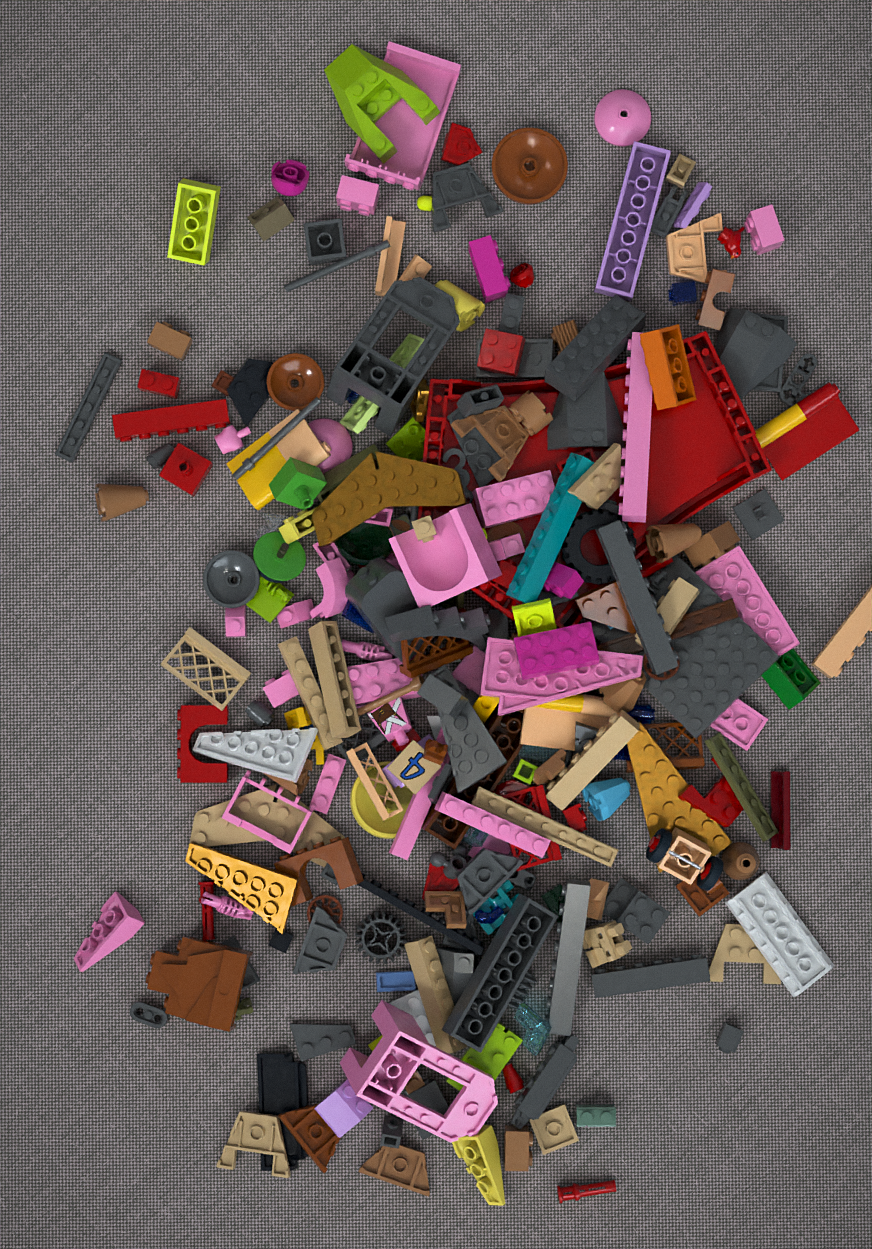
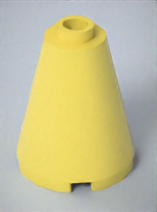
M440 280L435 284L436 287L454 298L455 310L460 320L456 328L457 331L462 332L475 323L473 319L477 315L480 318L484 312L485 305L482 301L450 281Z

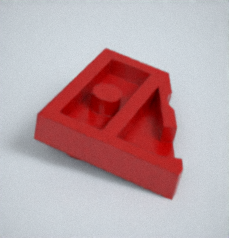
M430 862L422 895L424 901L425 891H454L459 885L457 878L449 879L445 876L443 865L435 867Z

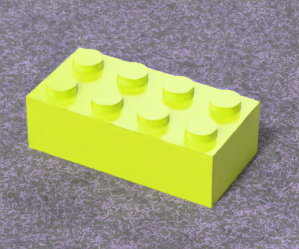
M182 179L178 183L167 258L203 266L209 262L221 186L189 179Z

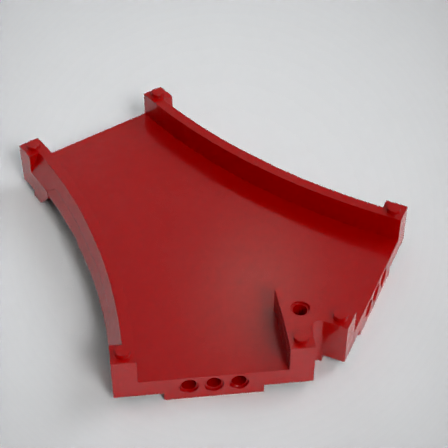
M706 331L683 339L697 400L676 407L657 410L652 390L646 523L628 522V526L634 531L633 535L637 543L635 559H638L648 551L646 535H649V530H647L649 526L681 524L724 495L772 471L756 437L754 427ZM627 362L608 367L604 371L622 423L624 421V411H628V405L624 404L625 393H629V386H625L626 375H630V368H626ZM430 379L423 462L452 469L459 464L460 459L458 456H450L446 463L443 462V456L449 449L456 448L462 451L447 416L458 408L457 401L460 400L464 392L497 384L504 397V400L498 407L505 405L510 411L511 404L529 390L546 407L545 413L552 415L560 391L546 383L545 379L509 383H481L463 379ZM623 423L624 429H627V423ZM548 424L536 435H529L501 482L550 470L554 486H556L571 453L584 456L595 463L608 449L605 447L568 448L567 450H548ZM466 460L465 466L462 469L466 470L470 475L467 489L472 492L479 488ZM494 478L487 485H492L499 482L496 478ZM618 488L607 499L617 502V506H619V503H623V496H619L620 489ZM473 499L471 505L480 523L475 500ZM582 502L575 518L584 512L594 509L587 507L585 502ZM419 506L418 519L430 515L431 519L434 520L457 507ZM542 514L512 521L518 524L525 534V550L530 543ZM492 527L485 528L487 536ZM595 529L587 532L583 536L580 545L583 557L594 565L607 564L608 560ZM561 550L557 563L567 566L565 561H563ZM525 552L510 559L517 563L516 567L520 564ZM491 580L470 589L474 594L513 621L515 619L512 606L524 604L506 595L507 589L491 582ZM583 582L577 593L580 596L604 584L594 585L593 583ZM575 599L552 607L557 629L577 625L583 617Z

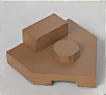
M562 748L559 749L534 771L533 781L540 785L549 783L565 768L566 752Z

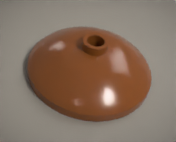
M299 353L284 355L277 359L269 369L267 375L269 395L280 407L290 411L297 409L301 411L316 397L320 398L324 389L323 372L320 366L309 356ZM297 380L298 386H292L291 381Z

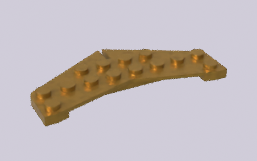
M375 451L380 468L377 469L374 454L371 452L313 511L312 519L319 546L331 545L339 537L388 507H459L466 505L467 501L459 473L452 468Z

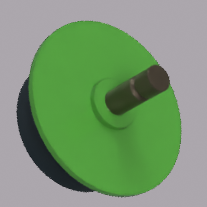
M270 532L263 535L254 546L253 558L260 575L270 582L282 583L294 579L305 567L306 555L302 545L298 540L287 544L280 532Z

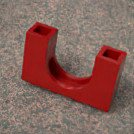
M181 705V709L177 711V720L181 721V729H177V739L181 740V748H177V759H181L180 767H177V779H180V783H227L228 763H205L198 760L191 751L190 741L193 733L201 726L229 725V706L227 705L221 711L214 705Z

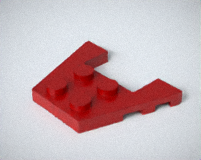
M712 757L711 760H712V761L714 762V764L719 768V766H718V764L716 763L714 757ZM724 775L721 776L704 797L701 796L692 784L687 785L678 795L680 800L687 801L691 804V807L706 813L707 817L725 828L729 827L744 810Z

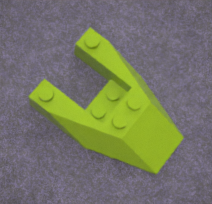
M353 44L324 69L346 123L383 164L398 151L374 123L399 100L402 99L425 125L430 123L440 113L433 101L402 70Z

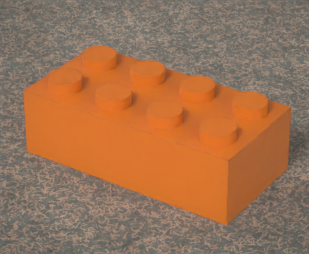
M679 324L641 333L640 344L644 351L645 364L648 368L649 382L652 386L654 403L657 410L676 407L697 400Z

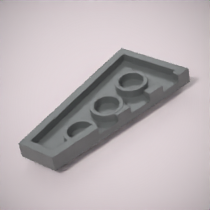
M459 408L447 416L450 426L453 421L464 419ZM451 426L479 488L486 486L495 478L488 469L499 461L501 457L477 428H474L461 438Z

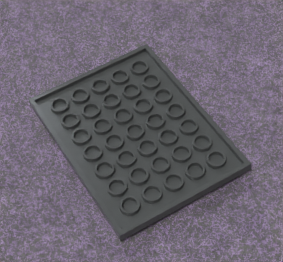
M678 555L672 557L673 562L660 569L665 571L674 580L680 577L699 589L698 596L685 614L723 602ZM739 617L672 640L670 646L677 652L680 665L677 673L670 679H653L646 673L642 661V671L647 679L644 687L697 739L780 657ZM595 622L592 625L593 634L601 643L630 634L617 628L609 631L605 624ZM643 650L632 655H641L644 658L645 652ZM646 663L647 668L650 669V664ZM664 672L658 674V677H664Z

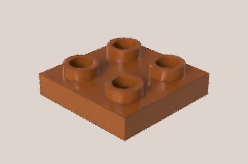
M698 875L691 885L682 880L675 887L700 917L730 894L720 879L709 891L697 886Z

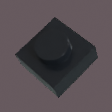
M276 928L268 946L286 953L294 935L286 931L281 934Z

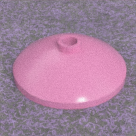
M625 89L615 90L605 95L598 103L594 122L599 135L605 141L615 146L633 145L634 141L639 142L647 134L651 124V111L645 99L636 92ZM626 112L627 117H622L620 113Z
M325 418L308 423L317 439L321 442L325 441L331 448V456L316 466L321 469L323 474L351 458L353 450L352 439L342 424Z

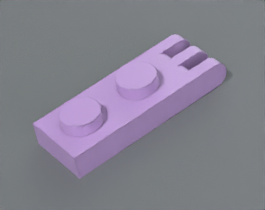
M698 182L673 223L674 228H686L692 218L699 213V207L710 195L712 188L710 184Z

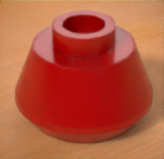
M522 263L511 271L510 281L518 287L527 288L533 284L535 277L532 265Z

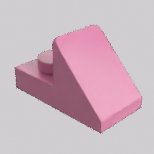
M520 533L488 542L496 561L525 552Z
M312 599L296 602L284 607L277 615L280 628L283 629L312 619L309 613L314 609Z

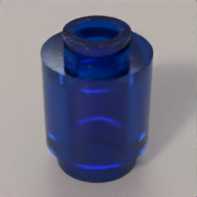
M635 705L630 712H627L628 715L635 721H640L641 724H651V720H655V709H651V705Z

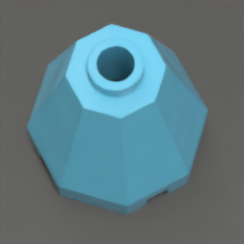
M621 777L589 783L582 790V795L585 802L589 801L591 806L588 808L598 821H603L609 818L630 795L629 790H631V786L626 779L623 780Z

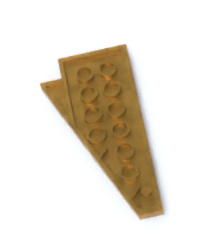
M638 721L640 724L639 731L627 743L650 840L659 829L664 828L672 833L676 827L708 844L712 853L710 857L717 855L729 846L732 841L720 825L707 817L706 813L691 807L690 803L678 798V795L688 785L641 722ZM657 865V869L661 873L663 870Z

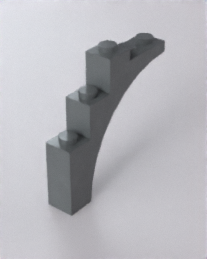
M428 605L385 618L392 643L418 637L451 636L471 641L477 645L480 651L485 650L487 647L488 625L491 624L488 613L484 614L482 607L459 613L456 606L441 611H433L431 606Z

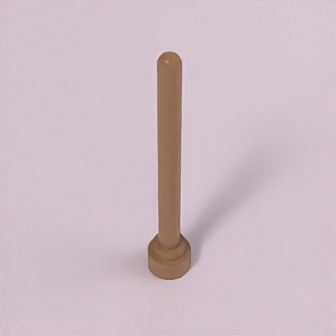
M418 675L412 678L410 684L358 708V717L411 691H419L425 682L424 678Z

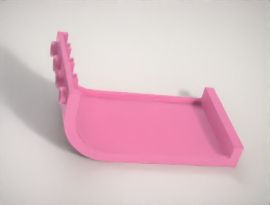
M389 41L384 61L402 70L433 101L440 113L430 123L425 125L402 99L399 100L374 123L395 146L398 152L383 164L358 137L352 154H347L344 162L347 169L351 171H361L369 177H379L390 184L397 183L409 190H419L426 176L461 72V65Z

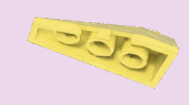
M483 1125L477 1135L460 1137L457 1141L452 1142L459 1159L463 1158L467 1164V1172L469 1174L472 1173L476 1178V1186L488 1205L503 1206L505 1205L498 1141L492 1125Z

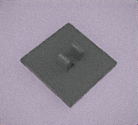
M765 488L732 508L751 540L756 539L785 521Z

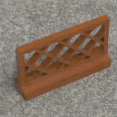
M461 608L458 611L459 613L466 612V609ZM427 636L426 639L423 637L414 638L410 646L407 643V639L402 640L403 664L399 665L400 672L412 679L473 654V646L465 639L454 642L456 637L451 636L450 638L439 636L435 644L430 643L433 636ZM444 638L448 640L443 648H438ZM421 639L424 642L421 645L420 649L417 651L414 648L417 645L418 641ZM428 644L431 645L432 649L430 652L424 655L423 653ZM412 651H415L417 654L413 660L409 661V656Z
M680 722L642 724L647 731L649 729H656L660 733L655 742L662 735L671 742L665 750L662 748L661 750L677 770L703 769L705 763L702 735L697 738V744L694 741L695 737L691 739L684 733L686 728ZM668 728H675L680 732L674 740L665 734ZM681 734L690 741L684 749L675 742ZM691 743L698 748L699 756H691L685 751ZM626 744V773H634ZM672 744L681 751L677 757H671L666 752Z

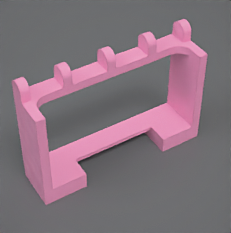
M247 770L222 818L291 854L316 805L312 804L309 810L298 804L300 796H297L293 802L281 795L283 787L280 786L276 793L264 787L267 779L262 778L260 784L249 779L251 771ZM246 782L306 813L291 844L230 812Z

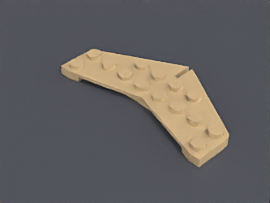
M277 784L266 788L275 792ZM285 788L283 789L281 795L294 802L296 797ZM261 789L238 797L230 811L234 815L290 844L306 816L305 812L280 799L274 802V796ZM229 800L200 810L195 814L190 843L195 842L210 847L266 840L222 818L230 802ZM299 800V805L303 806L308 810L310 809L307 805H305L302 801ZM313 811L292 852L296 853L297 850L306 847L307 850L314 849L312 845L320 842L328 844L330 843L329 839L341 836V839H343L345 836ZM312 858L310 860L322 867H325L327 864L326 861L319 858Z

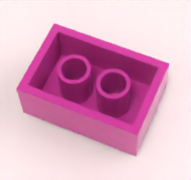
M491 235L468 243V251L485 303L504 298L510 290L509 279L503 275V269L505 268L502 258L497 256L499 250L497 242L492 240Z

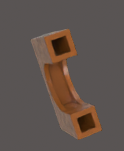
M341 836L329 839L330 843L328 844L320 842L312 845L314 849L307 850L306 847L297 850V855L291 856L286 854L280 856V861L274 863L277 871L299 878L292 906L313 898L306 878V867L312 858L322 859L332 867L340 890L364 881L348 837L341 839Z

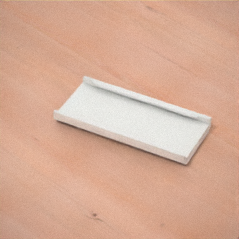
M766 871L725 902L793 997L801 994L834 967L832 961Z

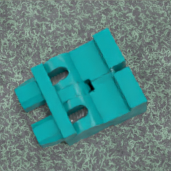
M506 880L473 913L476 919L482 916L478 919V922L488 935L503 923L518 896L516 894L511 899L507 896L506 893L514 888L509 880Z

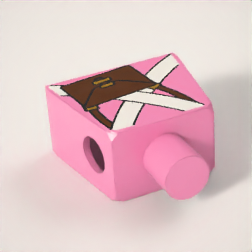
M401 697L367 713L388 742L396 739L399 746L409 742L406 733L412 730V725L405 703Z

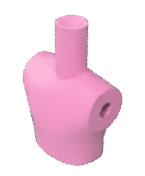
M231 425L223 429L214 438L224 455L244 447L241 438L249 435L251 431L247 426L237 432L235 427Z

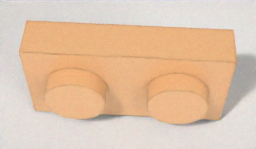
M415 255L399 280L408 281L417 277L424 279L432 266L420 256Z

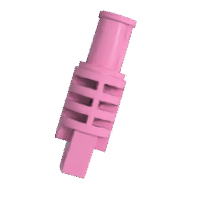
M342 639L343 651L356 654L358 658L374 662L393 659V655L389 651H385L384 646L364 641L356 643Z
M204 892L203 897L209 898V900L201 898L202 904L215 907L218 912L234 918L251 920L254 911L249 910L239 901L227 896L219 897Z

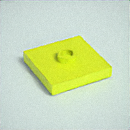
M550 598L512 606L518 637L557 629Z

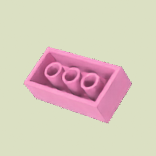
M547 470L476 488L472 491L482 528L542 514L555 488L551 471Z
M396 658L347 667L356 708H360L410 684L412 679L400 672L399 665L403 663ZM411 691L401 696V699L407 700L421 696L417 694L418 691Z

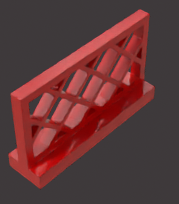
M533 784L527 788L499 795L504 798L510 797L515 800V803L518 804L519 802L528 809L552 819L542 784ZM530 791L532 799L529 805L521 802L520 799L523 793ZM550 841L546 850L547 857L543 859H538L534 854H530L509 843L513 857L518 858L521 852L530 856L527 863L521 865L516 871L562 859L559 844Z

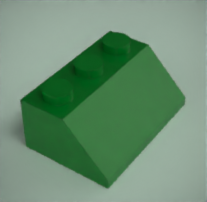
M794 649L779 656L780 658L762 675L769 687L789 710L803 701L821 683Z

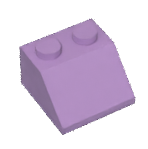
M347 1079L340 1083L314 1109L340 1138L359 1123L373 1107L368 1101L356 1096Z

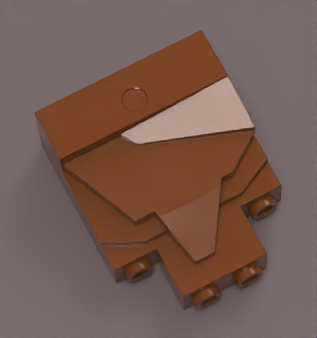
M184 936L182 940L179 939L177 945L179 954L161 949L152 953L150 959L152 969L146 977L147 989L169 994V997L166 996L164 1001L166 1014L230 1032L236 1028L234 1021L249 957L253 955L252 951Z

